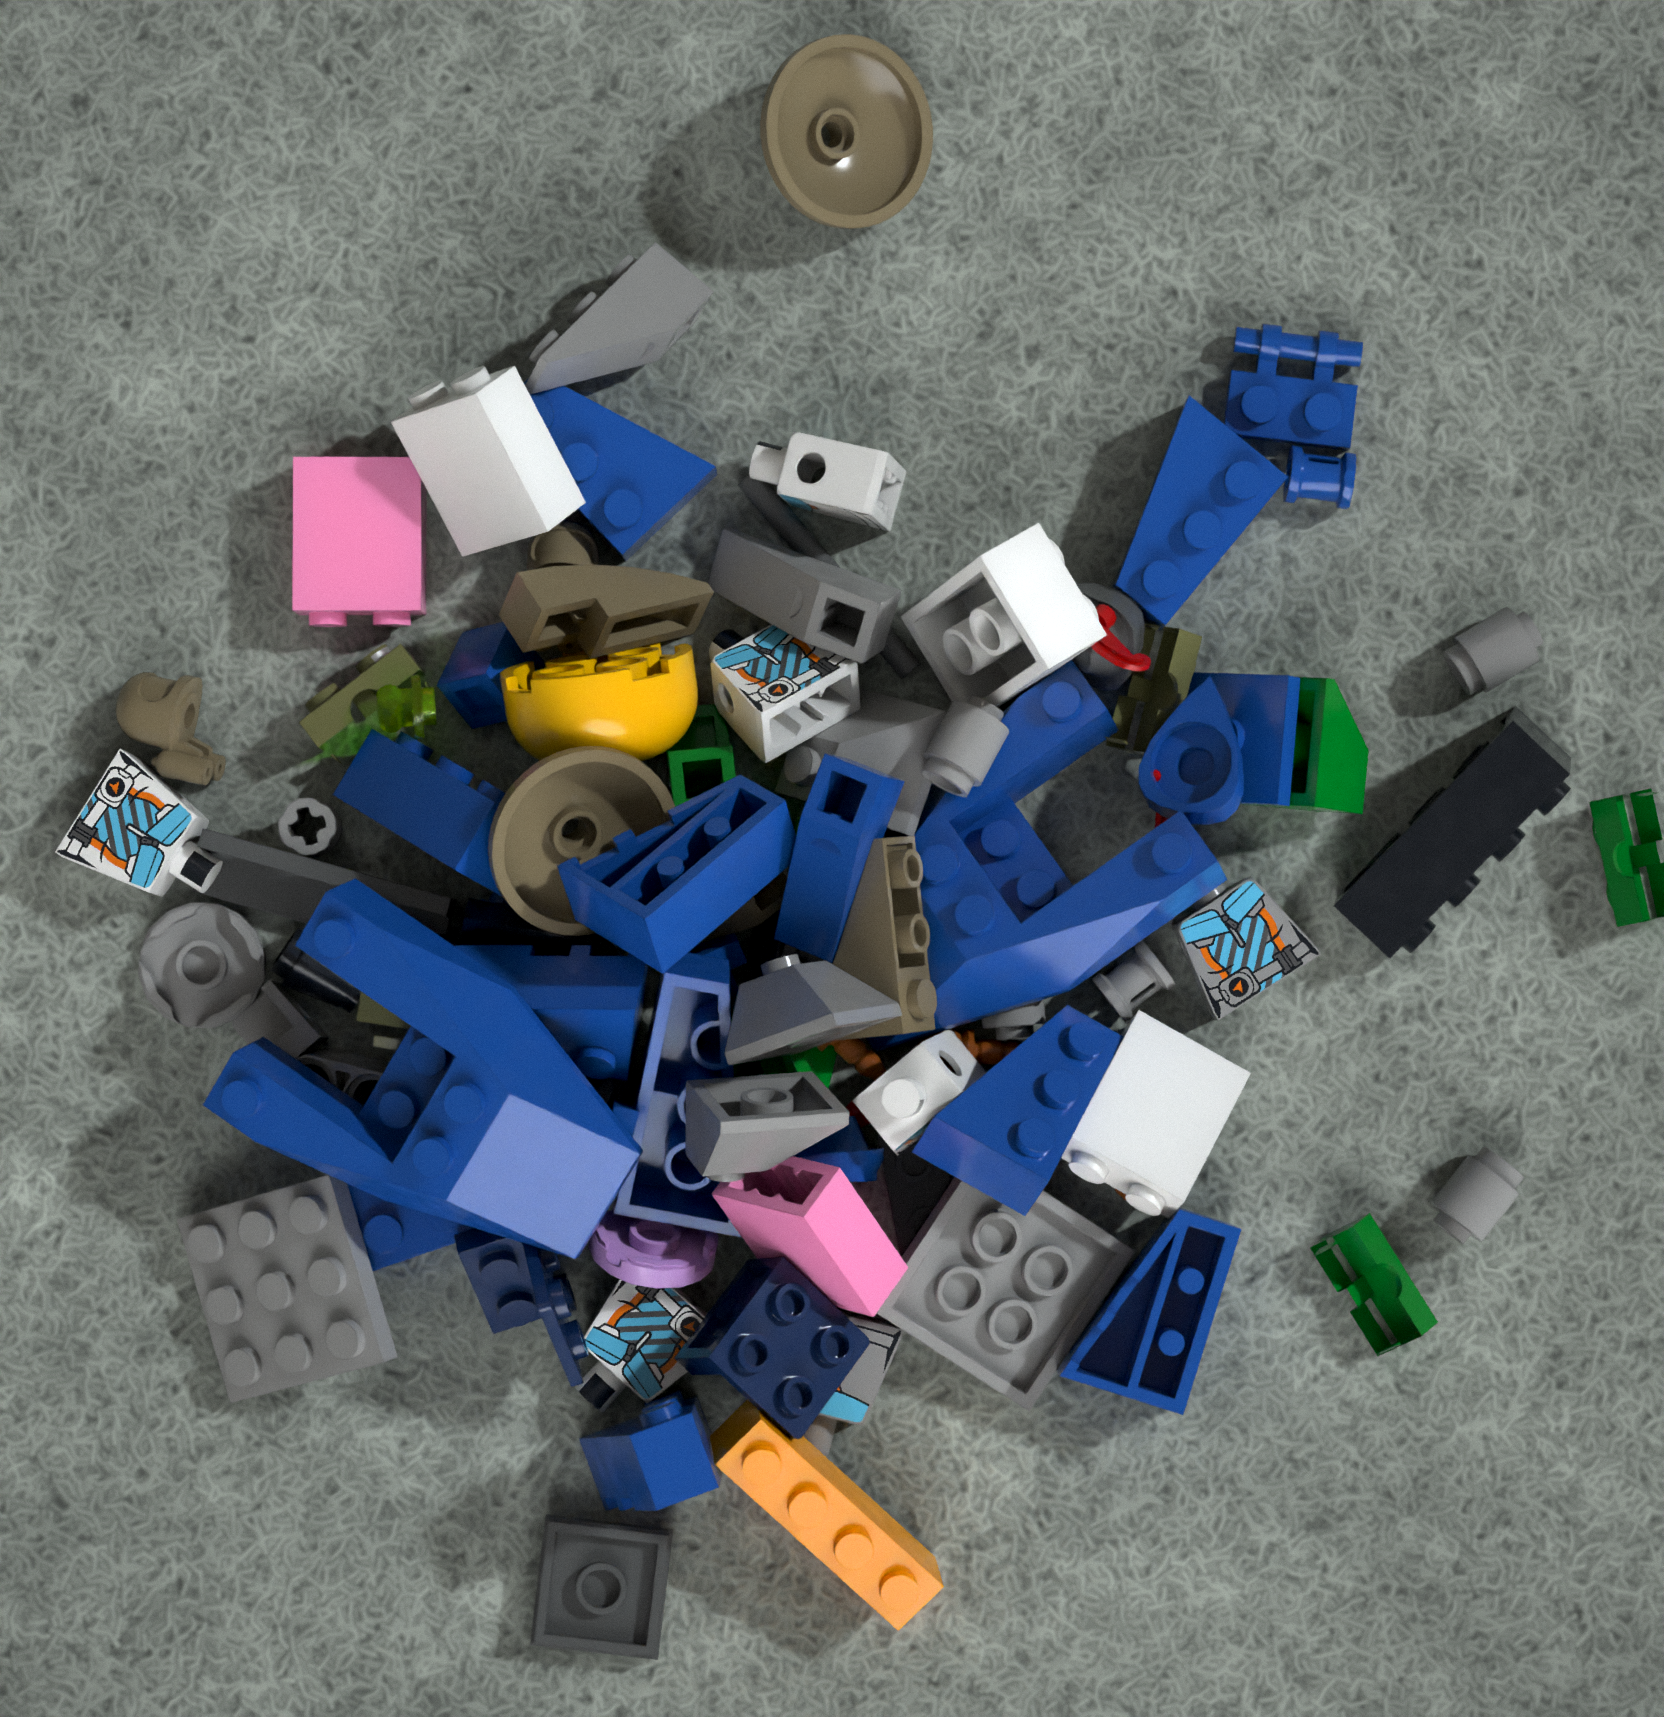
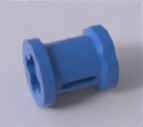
M1291 445L1285 474L1288 478L1284 481L1283 501L1295 503L1297 498L1300 497L1331 501L1336 503L1337 508H1349L1354 489L1356 454L1345 453L1341 458L1306 454L1301 446Z

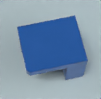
M499 622L468 630L461 634L436 686L472 729L507 721L500 673L504 669L525 661L534 662L535 671L544 669V661L534 650L523 653L504 622Z

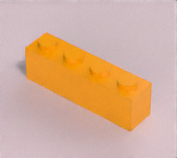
M746 1400L710 1435L714 1464L898 1631L944 1587L936 1557L804 1436L800 1439L788 1438L749 1400Z

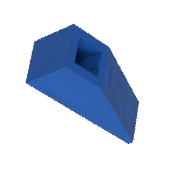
M824 754L801 813L776 927L775 940L828 962H834L873 839L884 837L905 781L851 759Z

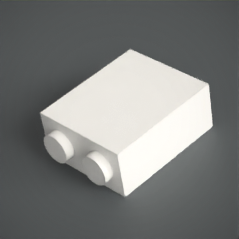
M480 366L453 380L449 388L445 387L442 380L433 382L411 394L408 399L412 407L391 421L462 557L548 532L586 503L515 366L491 374L488 373L485 366Z
M1138 1010L1121 1033L1124 1037L1061 1158L1069 1162V1168L1080 1178L1095 1184L1105 1182L1126 1194V1201L1135 1209L1152 1216L1161 1214L1169 1219L1185 1202L1251 1073Z

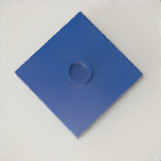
M1194 672L1187 696L1210 676L1226 705L1243 756L1245 788L1240 804L1290 806L1300 678L1289 675Z

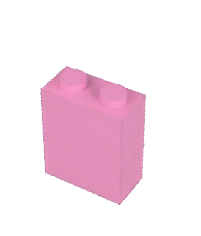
M293 457L292 611L298 615H309V626L346 627L347 615H373V626L409 627L411 626V615H426L427 489L410 457Z
M792 1156L767 1171L745 1173V1177L741 1180L720 1182L711 1194L757 1259L784 1257L838 1308L874 1317L908 1269V1266L840 1167Z

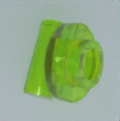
M420 674L410 675L411 688L399 689L392 684L379 688L376 694L378 723L385 732L393 733L402 727L414 726L415 739H424V726L437 725L434 686L421 687Z

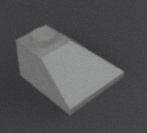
M859 688L861 710L788 750L774 792L806 803L824 754L845 757L905 781L887 829L904 835L914 836L932 784L921 773L927 762L923 754L947 711Z
M792 954L760 965L763 976L739 985L725 1048V1056L728 1065L798 1054L900 1017L902 1012L898 1002L825 960L801 964L798 954Z
M812 1071L686 1081L685 1155L702 1176H706L713 1181L733 1182L743 1179L745 1173L767 1171L849 1125V1111Z

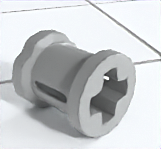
M299 798L289 803L278 822L279 835L283 843L287 847L296 850L299 854L310 857L322 856L332 851L339 843L342 834V821L337 811L328 803L313 798ZM308 810L313 817L325 819L326 828L317 831L316 837L318 842L313 845L309 838L297 836L295 833V827L304 823L303 813Z
M1143 940L1134 945L1135 953L1106 975L1099 973L1091 979L1124 1023L1133 1017L1132 1011L1161 988L1169 991L1176 986L1170 974Z

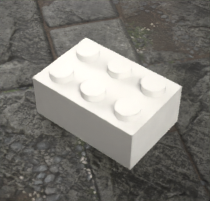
M1039 523L977 557L901 616V619L951 701L958 700L967 703L970 696H976L996 707H1000L1027 691L1107 635L1099 622L1094 604L1081 593L1065 566L1061 550L1047 537Z

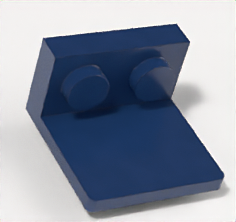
M476 1228L455 1234L454 1238L458 1255L493 1334L523 1326L542 1318L570 1386L573 1387L584 1383L578 1360L588 1357L589 1353L578 1320L570 1322L568 1320V1317L572 1316L571 1311L577 1310V1304L567 1274L554 1275L553 1271L560 1269L557 1253Z
M784 1257L748 1259L674 1359L691 1375L721 1374L788 1438L800 1439L864 1353L870 1341L857 1326Z

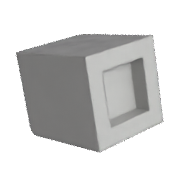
M271 979L261 987L264 993L232 1022L233 1028L247 1044L265 1037L295 1059L314 1052L329 1038L290 993L280 985V982Z

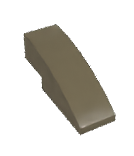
M593 564L551 566L516 572L499 616L523 653L577 640L588 658L591 659L694 634L714 591L707 582L642 568Z

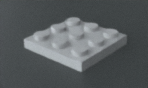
M325 1175L177 1219L230 1403L381 1364L398 1357L347 1183L330 1175Z
M954 1177L903 1254L902 1259L908 1266V1269L880 1307L877 1314L1030 1411L1129 1262L1135 1250L1044 1190L1027 1215L1024 1216Z

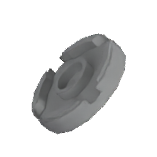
M190 902L167 911L149 928L140 951L138 977L147 1000L163 1017L186 1027L215 1028L237 1019L258 998L261 987L266 980V952L258 931L241 913L218 903Z

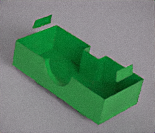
M1651 788L1630 793L1641 842L1640 845L1634 846L1623 795L1589 802L1593 817V836L1599 845L1607 880L1606 894L1613 908L1617 927L1664 917V862L1660 863L1656 841L1663 840L1653 798V794H1657V792H1652ZM1644 866L1647 869L1657 917L1651 919L1639 867Z
M1370 1213L1327 1234L1310 1247L1336 1291L1340 1292L1347 1289L1357 1306L1350 1313L1377 1356L1423 1336L1438 1323ZM1333 1237L1335 1241L1328 1244L1326 1240ZM1336 1244L1358 1277L1353 1281L1350 1280L1331 1249ZM1369 1298L1372 1299L1397 1339V1342L1394 1344H1390L1365 1304Z

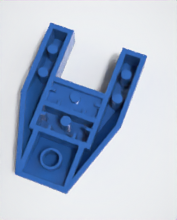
M1072 660L1019 696L1003 712L1004 716L1001 722L1007 726L1009 734L981 786H973L967 797H960L939 788L933 783L931 784L914 836L916 851L920 855L923 864V878L920 883L923 916L926 918L930 929V943L927 948L930 981L933 983L937 994V1008L934 1013L936 1029L899 1035L867 1037V1041L875 1052L1069 992L1227 880L1216 857L1180 810L1073 886L1017 808L1015 803L1106 740L1105 737H1110L1119 731L1108 709ZM894 831L889 835V837L908 836Z
M356 878L326 891L295 946L411 1025L364 1106L265 1037L232 1053L203 1106L253 1141L385 1201L573 1259L579 1257L644 1152L515 987Z

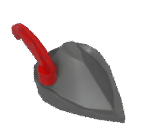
M1076 583L1081 593L1094 604L1099 622L1107 635L1074 657L1072 661L1090 686L1103 691L1117 690L1130 677L1132 671H1145L1150 667L1151 659L1147 655L1140 653L1143 648L1145 632L1143 612L1135 600L1122 590L1097 583Z

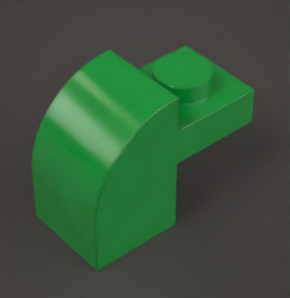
M715 704L697 705L694 718L686 733L675 745L665 751L668 789L675 807L736 777L733 747L729 742L727 721L717 711Z

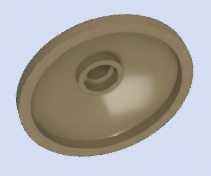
M841 34L816 39L803 45L780 65L764 97L761 110L760 137L769 173L782 195L794 208L819 224L839 229H855L869 227L890 219L912 200L919 190L930 164L933 146V125L924 90L911 68L902 58L887 46L870 38ZM823 126L830 133L831 139L828 146L822 140L821 129Z
M604 746L569 748L556 752L535 763L505 793L495 812L490 828L488 841L489 864L493 879L502 897L518 915L542 930L570 936L595 934L596 932L575 920L557 865L573 857H576L579 863L582 864L615 848L612 838L629 829L637 837L669 821L668 810L674 808L675 805L667 787L646 764L636 757ZM577 818V828L572 833L563 835L562 828L564 824L570 819Z

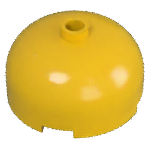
M658 642L591 659L582 650L580 653L571 655L562 653L563 657L546 661V668L535 671L534 662L525 661L508 667L500 673L505 713L510 730L523 749L539 761L556 752L580 746L614 748L626 752L640 761L660 755L683 737L690 727L696 712L698 687L692 646L686 643L674 646L675 654H662L661 644Z

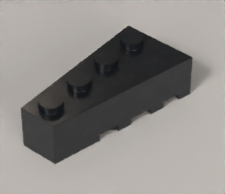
M1516 706L1500 721L1505 727L1491 743L1487 740L1482 745L1479 744L1452 776L1454 781L1446 789L1442 786L1434 792L1408 821L1410 826L1402 834L1397 832L1336 897L1334 907L1388 958H1391L1401 947L1409 953L1413 952L1436 927L1429 918L1446 901L1454 908L1457 907L1481 881L1474 872L1491 855L1498 862L1502 861L1526 835L1519 826L1536 809L1543 816L1547 815L1570 791L1571 787L1564 780L1570 775L1571 757Z

